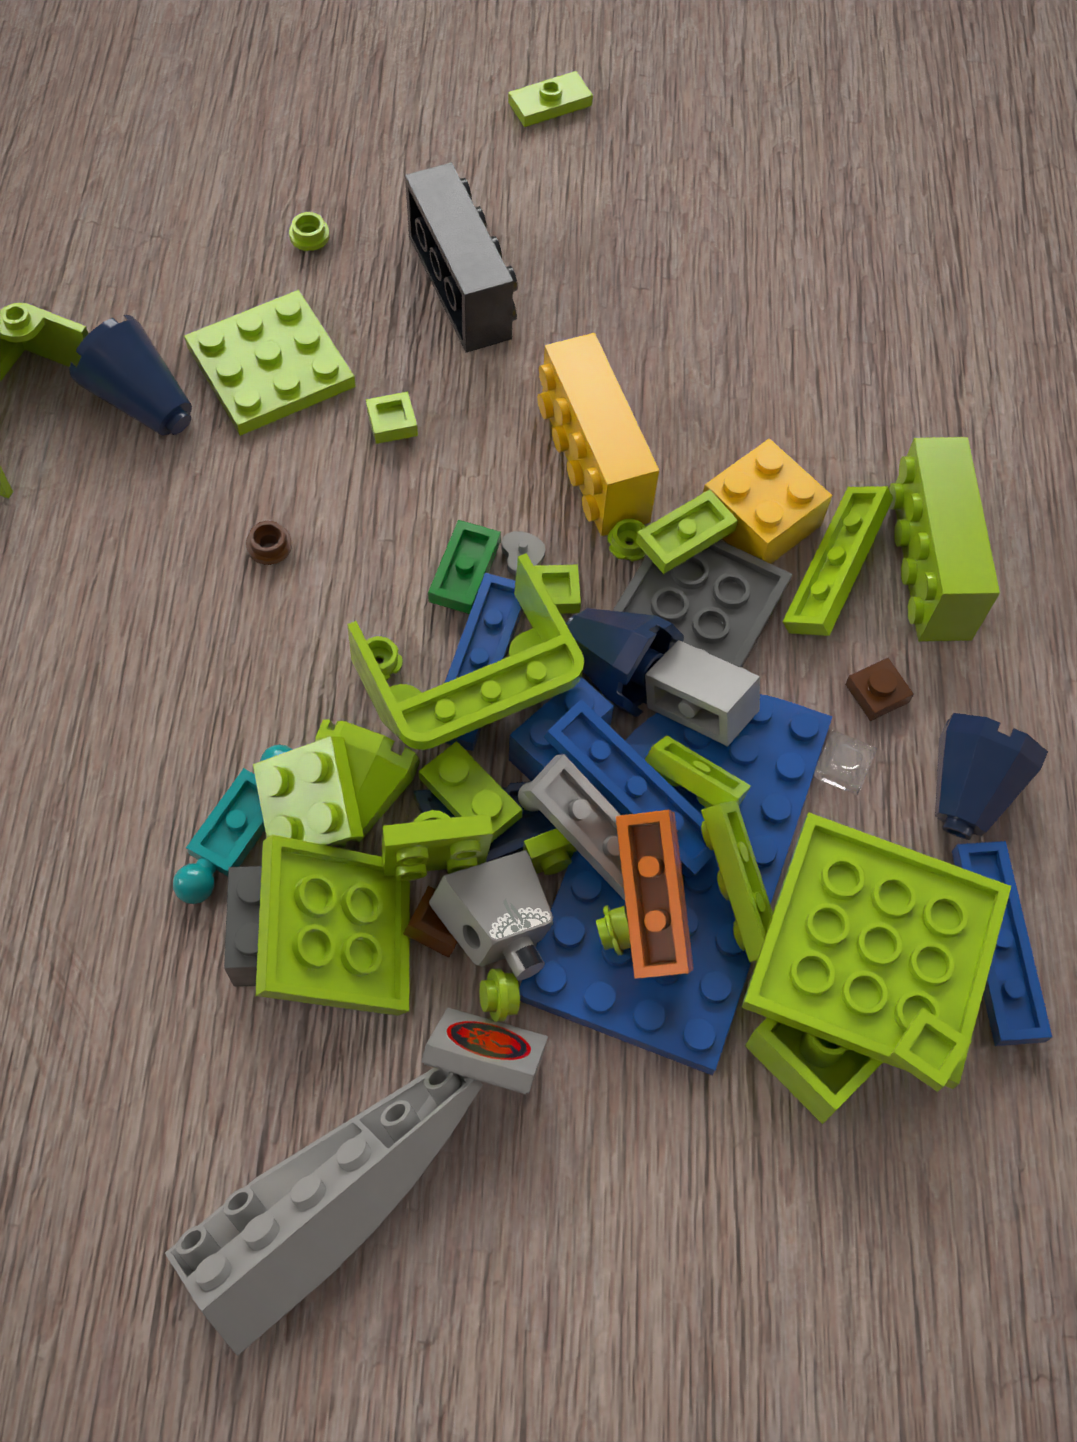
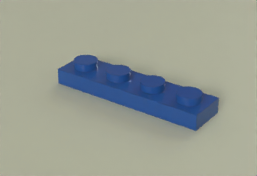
M489 573L484 574L444 683L507 657L523 611L514 595L515 580ZM482 727L447 741L445 744L452 745L457 741L464 749L474 751Z
M582 699L546 732L544 738L560 754H564L623 815L662 810L675 812L681 869L688 879L693 877L715 854L714 850L712 851L707 847L701 831V824L704 821L703 816Z
M1006 841L957 844L952 850L955 866L1011 886L983 993L994 1046L1045 1043L1052 1038V1032Z

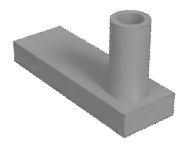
M564 754L556 755L533 781L521 786L518 793L519 803L525 810H540L625 900L615 817L621 815Z

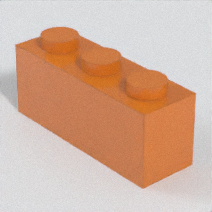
M662 810L615 816L634 978L690 973L694 966L675 812Z

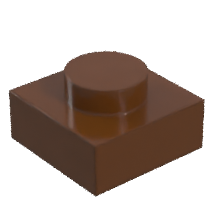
M885 658L849 675L845 683L870 721L908 704L914 695L889 658Z
M428 886L403 934L449 958L456 947L457 941L432 909L429 901L436 889Z

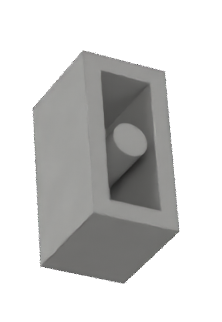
M680 640L645 674L647 708L726 746L735 739L760 710V676Z

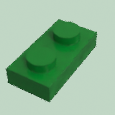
M458 519L428 591V602L470 614L484 574L489 573L501 543V531Z

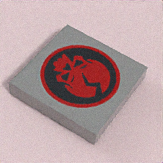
M447 1007L425 1045L422 1063L512 1091L529 1094L544 1054L548 1036Z

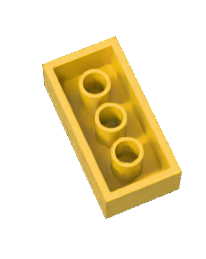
M595 332L545 345L544 365L539 366V377L543 389L542 393L537 396L538 406L543 419H550L553 426L552 437L556 450L559 453L564 452L568 460L567 472L571 484L574 487L579 486L583 494L582 506L587 520L595 522L601 536L608 535L611 529L624 519H636L643 524L650 523L659 468Z

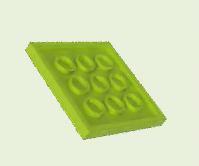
M808 812L741 1008L907 1071L889 1059V1056L922 1007L971 1040L1011 886ZM969 1047L945 1084L946 1087L954 1089L960 1084Z

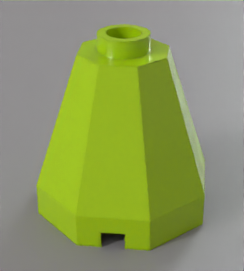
M323 719L315 741L329 736L344 737L364 835L351 841L360 842L412 782L420 760L416 752L407 747H404L402 755L391 751L395 741L385 735L346 721H337L334 726L331 720ZM347 842L338 844V846L345 847Z

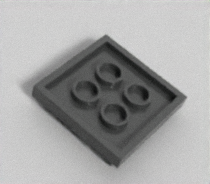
M719 540L665 574L646 556L612 611L659 616L672 623L684 635V643L697 649L705 650L709 654L735 666L743 667L790 584L793 574Z

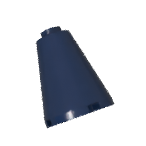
M124 315L126 321L120 323L111 318L98 325L78 346L76 352L81 358L77 367L73 363L70 364L69 373L71 378L79 386L158 434L165 436L181 433L191 421L192 404L142 325L131 315Z

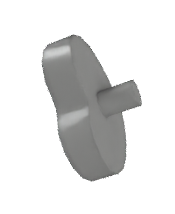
M513 531L502 538L501 549L508 558L507 569L512 575L516 576L518 556L527 553L533 566L542 564L545 557V544L538 537L527 532Z

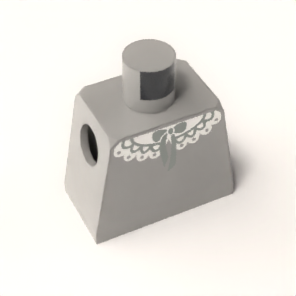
M526 850L443 876L429 903L474 964L482 967L506 958L517 980L527 979L538 973L545 966L536 949V945L544 938L553 925V916L531 858Z

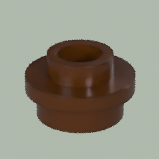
M262 521L254 525L246 539V548L249 556L255 562L273 565L287 558L292 549V540L289 532L279 523ZM269 543H274V544H275L274 546H271V547H264L266 544H269Z

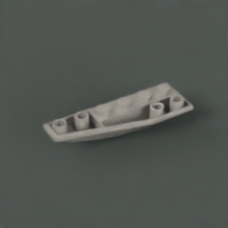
M432 1068L259 1175L244 1188L233 1192L219 1209L198 1226L187 1230L179 1238L178 1242L165 1252L201 1312L237 1356L332 1275L379 1227L414 1186L451 1136L483 1086L481 1081Z

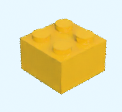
M770 438L707 482L703 490L704 493L710 489L738 520L736 530L724 537L723 540L770 564L822 526L832 498L830 492Z

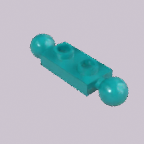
M273 745L263 752L260 761L293 749L286 745ZM243 768L186 846L189 855L198 861L181 867L174 876L173 890L181 901L188 904H198L208 899L214 889L213 873L217 870L228 877L229 867H239L265 831L254 773Z

